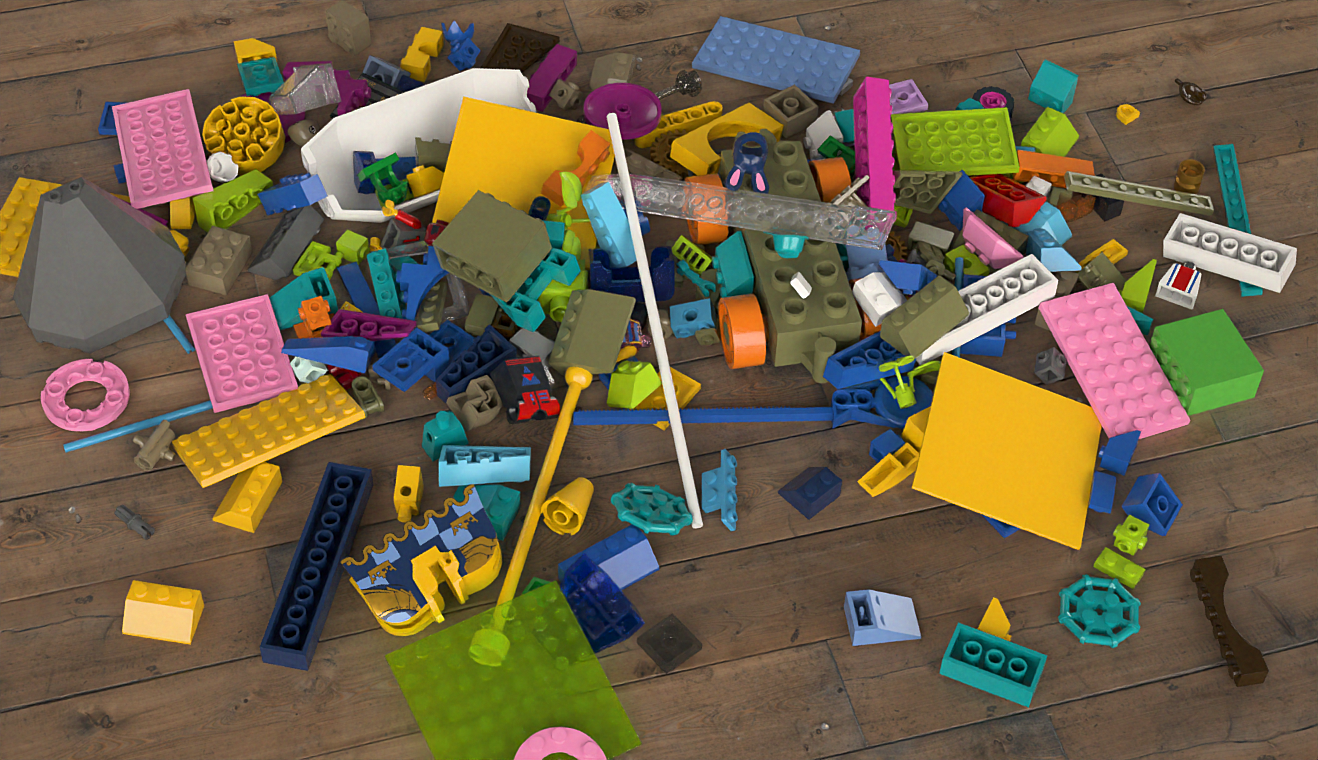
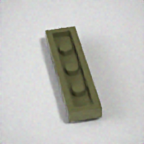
M437 282L421 303L417 328L423 332L440 329L447 293L446 282Z

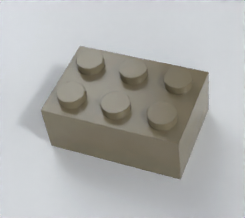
M212 226L185 268L188 285L227 295L253 253L250 236Z

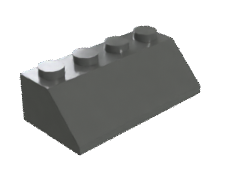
M310 205L296 208L284 214L247 270L250 273L273 280H278L282 277L287 278L293 272L292 267L303 255L302 252L311 244V238L321 230L320 225L324 218Z

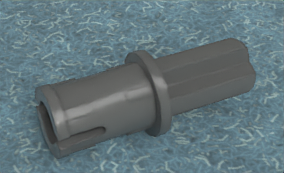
M120 505L116 508L114 514L127 524L128 529L135 530L145 540L151 538L147 533L153 535L155 528L146 523L140 514H135L125 505Z

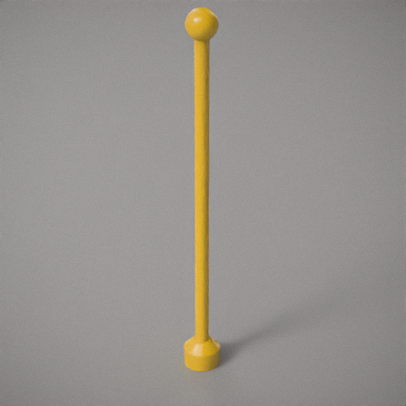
M569 367L566 370L565 380L569 387L489 628L479 630L473 636L469 655L475 662L481 665L499 667L506 660L510 642L502 631L580 392L586 389L593 379V374L583 368Z

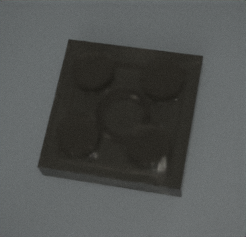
M673 613L637 637V644L666 674L702 650L703 646Z

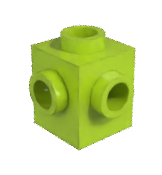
M1129 515L1123 525L1118 524L1113 533V536L1116 537L1113 546L1134 556L1138 548L1142 550L1148 540L1146 534L1149 524Z

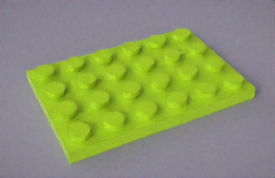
M1007 107L891 114L890 120L893 123L892 133L899 170L958 172L963 170L968 176L1019 173L1020 167Z

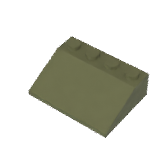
M590 289L572 291L548 364L562 376H565L566 370L569 367L583 368L591 374L613 373L636 299L634 297Z

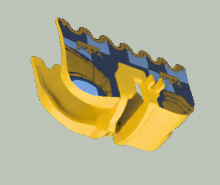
M470 484L464 489L463 494L465 498L462 502H458L452 497L446 498L443 503L445 509L443 513L439 514L433 509L426 510L423 514V525L419 526L414 521L406 522L403 526L404 535L402 537H397L394 533L385 534L383 537L384 547L382 549H377L373 545H366L362 551L364 556L362 561H356L353 557L342 559L341 564L351 575L349 581L362 596L380 626L388 633L396 636H409L422 631L434 621L438 622V624L443 622L445 619L441 612L444 610L445 603L438 591V585L446 581L454 596L462 605L469 599V595L484 589L499 575L502 566L500 545L497 541L496 531L482 506L474 484Z

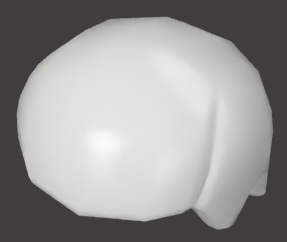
M223 152L212 154L206 161L210 178L220 183L235 179L238 175L239 166L232 161L231 155Z

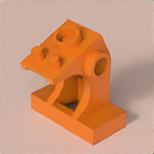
M322 296L301 302L298 313L303 322L293 325L297 338H322L321 332L323 330L312 332V330L320 327L324 329L326 325H332L331 319L334 313L328 314L330 307L328 301L323 300Z

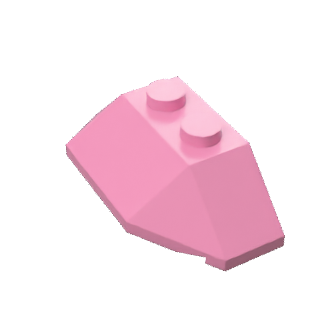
M967 207L963 210L964 246L969 252L978 254L979 260L984 265L989 264L994 269H1000L1024 258L1020 252Z

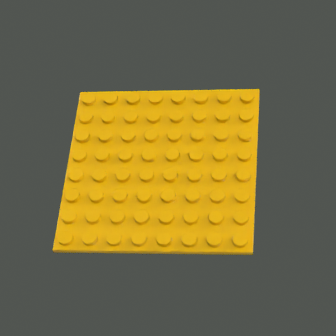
M463 96L432 223H436L437 220L450 223L478 190L485 194L493 195L495 199L501 202L509 203L511 207L517 210L525 211L535 219L539 218L547 221L549 214L557 213V210H562L567 206L564 203L560 207L542 195L543 183L555 170L569 172L581 166L582 163L577 154L578 146L591 130L611 143L609 147L610 155L604 163L601 161L598 164V169L594 175H589L586 178L587 181L582 187V194L598 184L609 182L615 156L610 130ZM582 198L580 201H577V207L565 212L572 219L589 218ZM591 222L572 223L567 229L574 231L575 237L579 238L581 243L580 260H585V269L591 270L597 242Z
M944 352L912 488L1079 550L1083 538L1102 425L1091 406Z

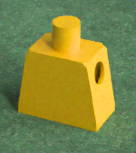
M398 465L394 505L400 522L406 523L411 521L412 515L419 514L424 489L420 467Z

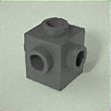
M1055 347L1038 353L1034 373L1046 385L1064 379L1067 363L1065 356Z

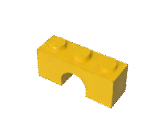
M421 27L418 34H415L412 45L407 49L406 57L402 58L400 68L411 73L409 79L425 82L431 71L430 56L438 57L444 46L443 31Z

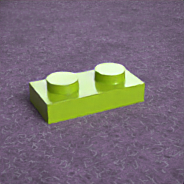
M1107 547L1099 555L1093 566L1108 576L1119 579V582L1131 589L1135 588L1146 570Z

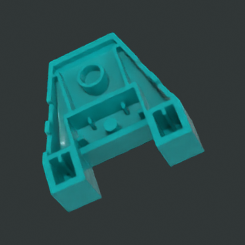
M552 248L507 303L493 295L491 296L517 326L535 332L546 317L540 302L536 300L552 279L570 286L581 270L575 255Z

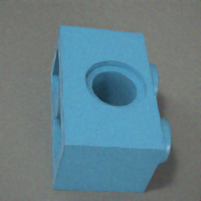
M710 298L670 306L671 328L676 338H686L695 335L696 330L709 328L717 330L716 312Z

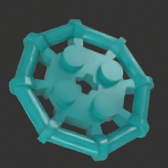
M628 483L625 485V488L613 493L611 496V503L617 509L618 518L623 522L627 521L644 530L646 534L658 532L669 533L672 536L677 535L684 526L690 525L693 521L692 514L688 512L685 506V500L681 496L676 497L656 484L655 486H641Z
M1088 574L1082 575L1081 579L1069 587L1061 589L1059 592L1061 599L1058 620L1082 644L1092 643L1115 648L1120 642L1133 633H1138L1140 630L1139 606L1141 602L1119 583V579L1090 577ZM1093 586L1108 588V591L1093 590ZM1084 588L1082 596L1078 597L1074 595L1076 592ZM1114 591L1126 602L1121 603L1119 601V597L1116 594H1114ZM1070 604L1075 605V612L1073 613L1069 612ZM1101 609L1104 612L1102 615H1097V611L1093 610ZM1129 611V620L1123 619V612ZM1075 621H1077L1079 624H1080V622H1081V623L1084 625V629H1085V630L1083 631V630L1075 623ZM1115 627L1116 629L1118 627L1122 628L1117 634L1112 632ZM1090 633L1103 634V635H1105V636L1095 635V634H1090Z

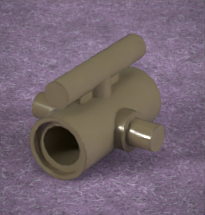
M163 420L150 437H142L138 434L134 437L133 442L140 445L141 448L134 457V462L141 469L151 471L160 458L163 460L166 458L170 461L175 459L176 453L170 451L169 445L175 438V434L168 428L170 423L167 420Z

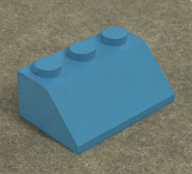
M1036 228L1033 231L1027 232L1029 236L1026 247L1027 256L1033 254L1050 272L1081 270V265L1048 231Z

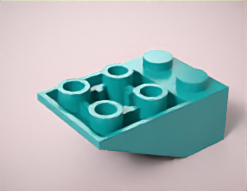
M324 267L303 273L269 297L280 331L303 322L300 319L298 308L301 307L302 301L322 296L323 300L328 301L330 307L328 314H336L338 311L336 296Z

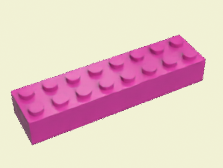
M866 76L853 96L856 179L858 177L863 179L866 175L870 177L856 191V195L868 206L862 213V218L867 236L888 232L891 224L896 221L897 212L894 210L896 193L893 192L895 175H893L892 170L894 167V157H892L894 141L891 140L893 123L890 120L892 114V105H890L892 90L889 88V80Z

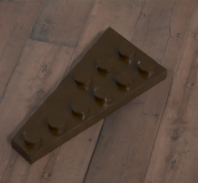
M507 23L480 69L520 70L522 73L560 42V37Z

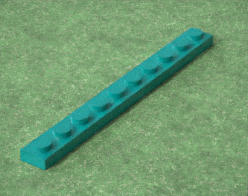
M1234 144L1215 145L1213 152L1228 228L1251 234ZM1238 280L1241 297L1262 295V287Z

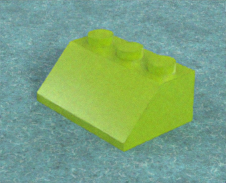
M1047 107L1024 137L1021 146L1034 147L1036 153L1065 157L1078 140L1079 134L1065 114Z

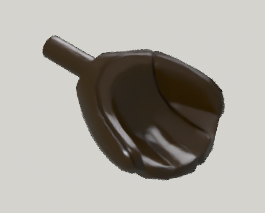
M1178 78L1175 79V83L1179 85V94L1184 101L1192 105H1201L1206 100L1205 91L1198 85L1182 82Z

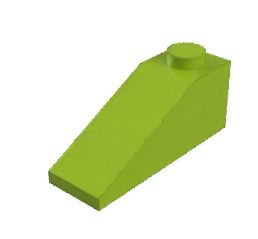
M1152 259L1126 281L1123 291H1118L1126 306L1142 314L1157 262L1155 259Z

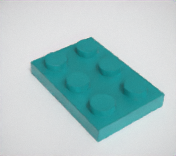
M275 57L237 63L247 96H258L266 92L275 93L285 89Z

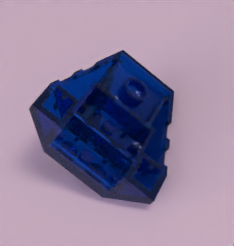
M584 553L566 570L561 584L556 588L548 607L545 608L531 634L557 665L563 669L629 639L646 622L636 606L610 576Z

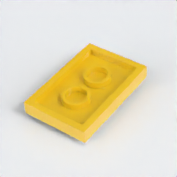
M670 367L678 408L683 410L699 392L701 384ZM659 371V372L657 373V375H658V377H659L660 380H661V375H660V371ZM661 384L634 407L633 411L636 409L637 411L640 409L643 411L644 409L648 410V408L649 410H652V408L653 410H656V408L657 410H660V408L661 410H664V408L668 410L663 385ZM657 421V424L653 425L665 431L670 424L669 421Z

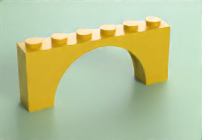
M747 103L673 140L670 157L697 176L718 174L721 157L712 150L709 142L721 137H736L738 132L759 133L761 129L769 130L775 136L776 142H779L784 125L751 103Z

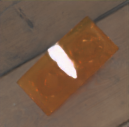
M1089 194L1085 198L1079 199L1076 203L1070 199L1066 203L1060 204L1057 209L1060 210L1066 223L1090 214L1093 211L1096 198Z

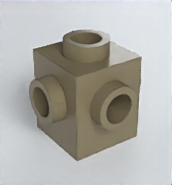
M558 79L549 96L557 101L556 105L560 108L575 110L581 103L584 93L578 90L580 86L574 82Z

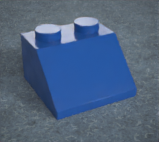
M963 170L959 171L963 175L938 205L940 211L945 213L950 223L955 225L959 231L963 228V210L967 207L973 213L976 209L982 212L985 197Z
M1156 473L1139 476L1121 507L1128 516L1131 515L1149 524L1148 530L1161 536H1166L1183 504L1162 475Z

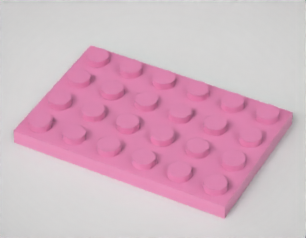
M268 294L186 314L214 413L268 400L279 396L283 392L298 389L288 354L281 353L284 342Z

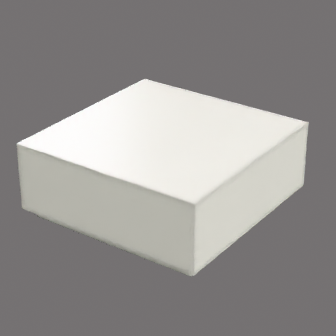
M800 272L793 275L791 285L803 299L810 295L812 287Z

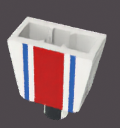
M1185 262L1183 266L1177 263L1173 264L1160 280L1155 296L1193 310L1202 274L1195 270L1196 266L1192 262Z

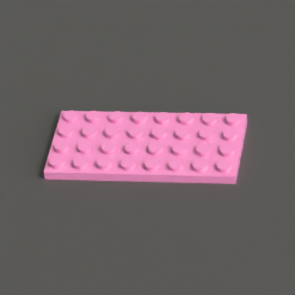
M189 89L112 106L132 207L136 209L145 208L213 191Z
M1114 283L1040 303L1038 308L1108 438L1139 430L1141 431L1139 439L1189 424V416L1182 407Z

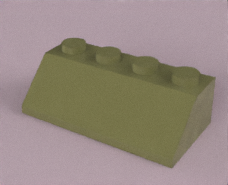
M939 275L882 320L880 338L903 355H912L915 359L969 316V311L957 288Z

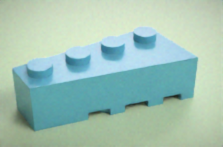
M610 183L598 184L581 194L583 205L607 268L627 267L637 261L628 218Z
M442 446L439 458V487L524 482L530 480L531 447Z

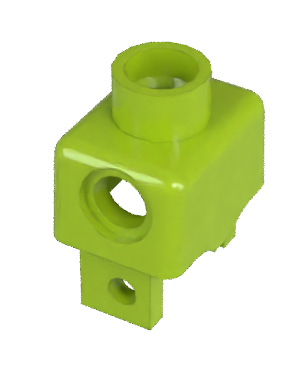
M579 260L581 272L570 286L552 279L537 299L541 304L544 314H549L554 321L562 322L572 291L588 289V271L585 270V260Z

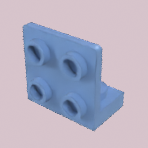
M880 233L845 241L849 263L848 272H846L848 282L851 279L864 278L873 272H885L879 265L880 260L888 261L884 234Z

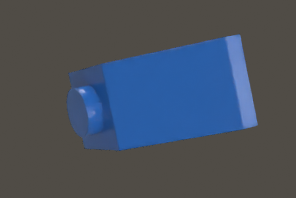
M1135 430L1109 438L1107 445H1102L1098 457L1102 459L1099 467L1125 476L1138 444L1141 431Z

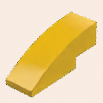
M907 442L893 455L889 453L857 482L872 497L877 496L916 471L919 453Z

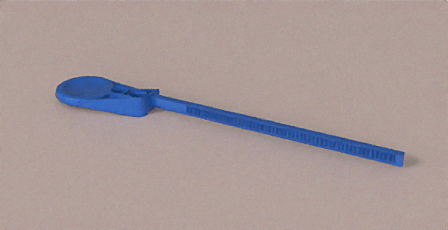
M901 375L903 384L907 383L909 387V377ZM897 376L885 378L892 389L896 391L895 387L899 385ZM913 377L915 390L913 394L917 403L904 409H900L897 399H893L892 394L882 381L876 380L835 391L832 395L830 407L790 408L789 406L786 408L785 406L782 408L781 406L780 408L752 407V409L750 407L748 409L746 407L744 409L742 407L740 409L738 407L736 409L733 407L732 409L729 407L728 409L725 407L722 409L720 407V409L700 408L699 410L697 408L696 410L693 408L692 410L689 408L688 410L685 408L682 410L680 408L679 413L682 423L832 421L833 429L849 420L904 429L910 416L931 406L933 393L924 382ZM877 389L873 397L870 391ZM648 408V410L644 409L643 411L641 409L639 411L637 409L635 411L633 409L631 411L629 409L627 411L625 409L623 411L621 409L619 411H588L587 409V412L583 409V412L581 410L573 412V425L657 424V421H669V424H671L668 410H665V408L664 410H661V408L660 410H657V408L656 410H653V408L649 410ZM875 408L877 415L869 413L870 409Z

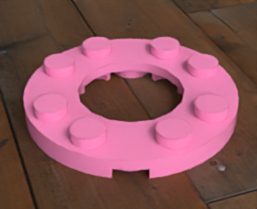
M81 359L63 365L46 380L47 384L44 390L41 391V404L47 418L58 427L71 431H93L117 419L128 404L130 389L125 374L116 365L108 361L102 363L95 362L93 359ZM83 381L101 383L107 390L103 403L101 402V405L97 408L87 409V411L69 408L64 401L65 394L72 386Z
M567 727L547 728L533 734L521 745L514 760H542L551 753L564 752L578 760H607L600 746L591 737L581 731Z

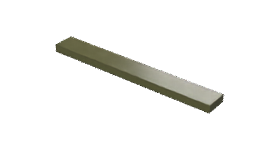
M1066 171L1064 175L1068 191L1211 216L1214 212L1211 199L1208 196Z

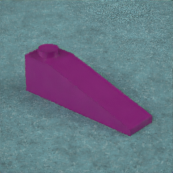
M339 309L331 319L332 325H326L321 332V336L364 337L370 341H381L408 337L417 324L416 321Z

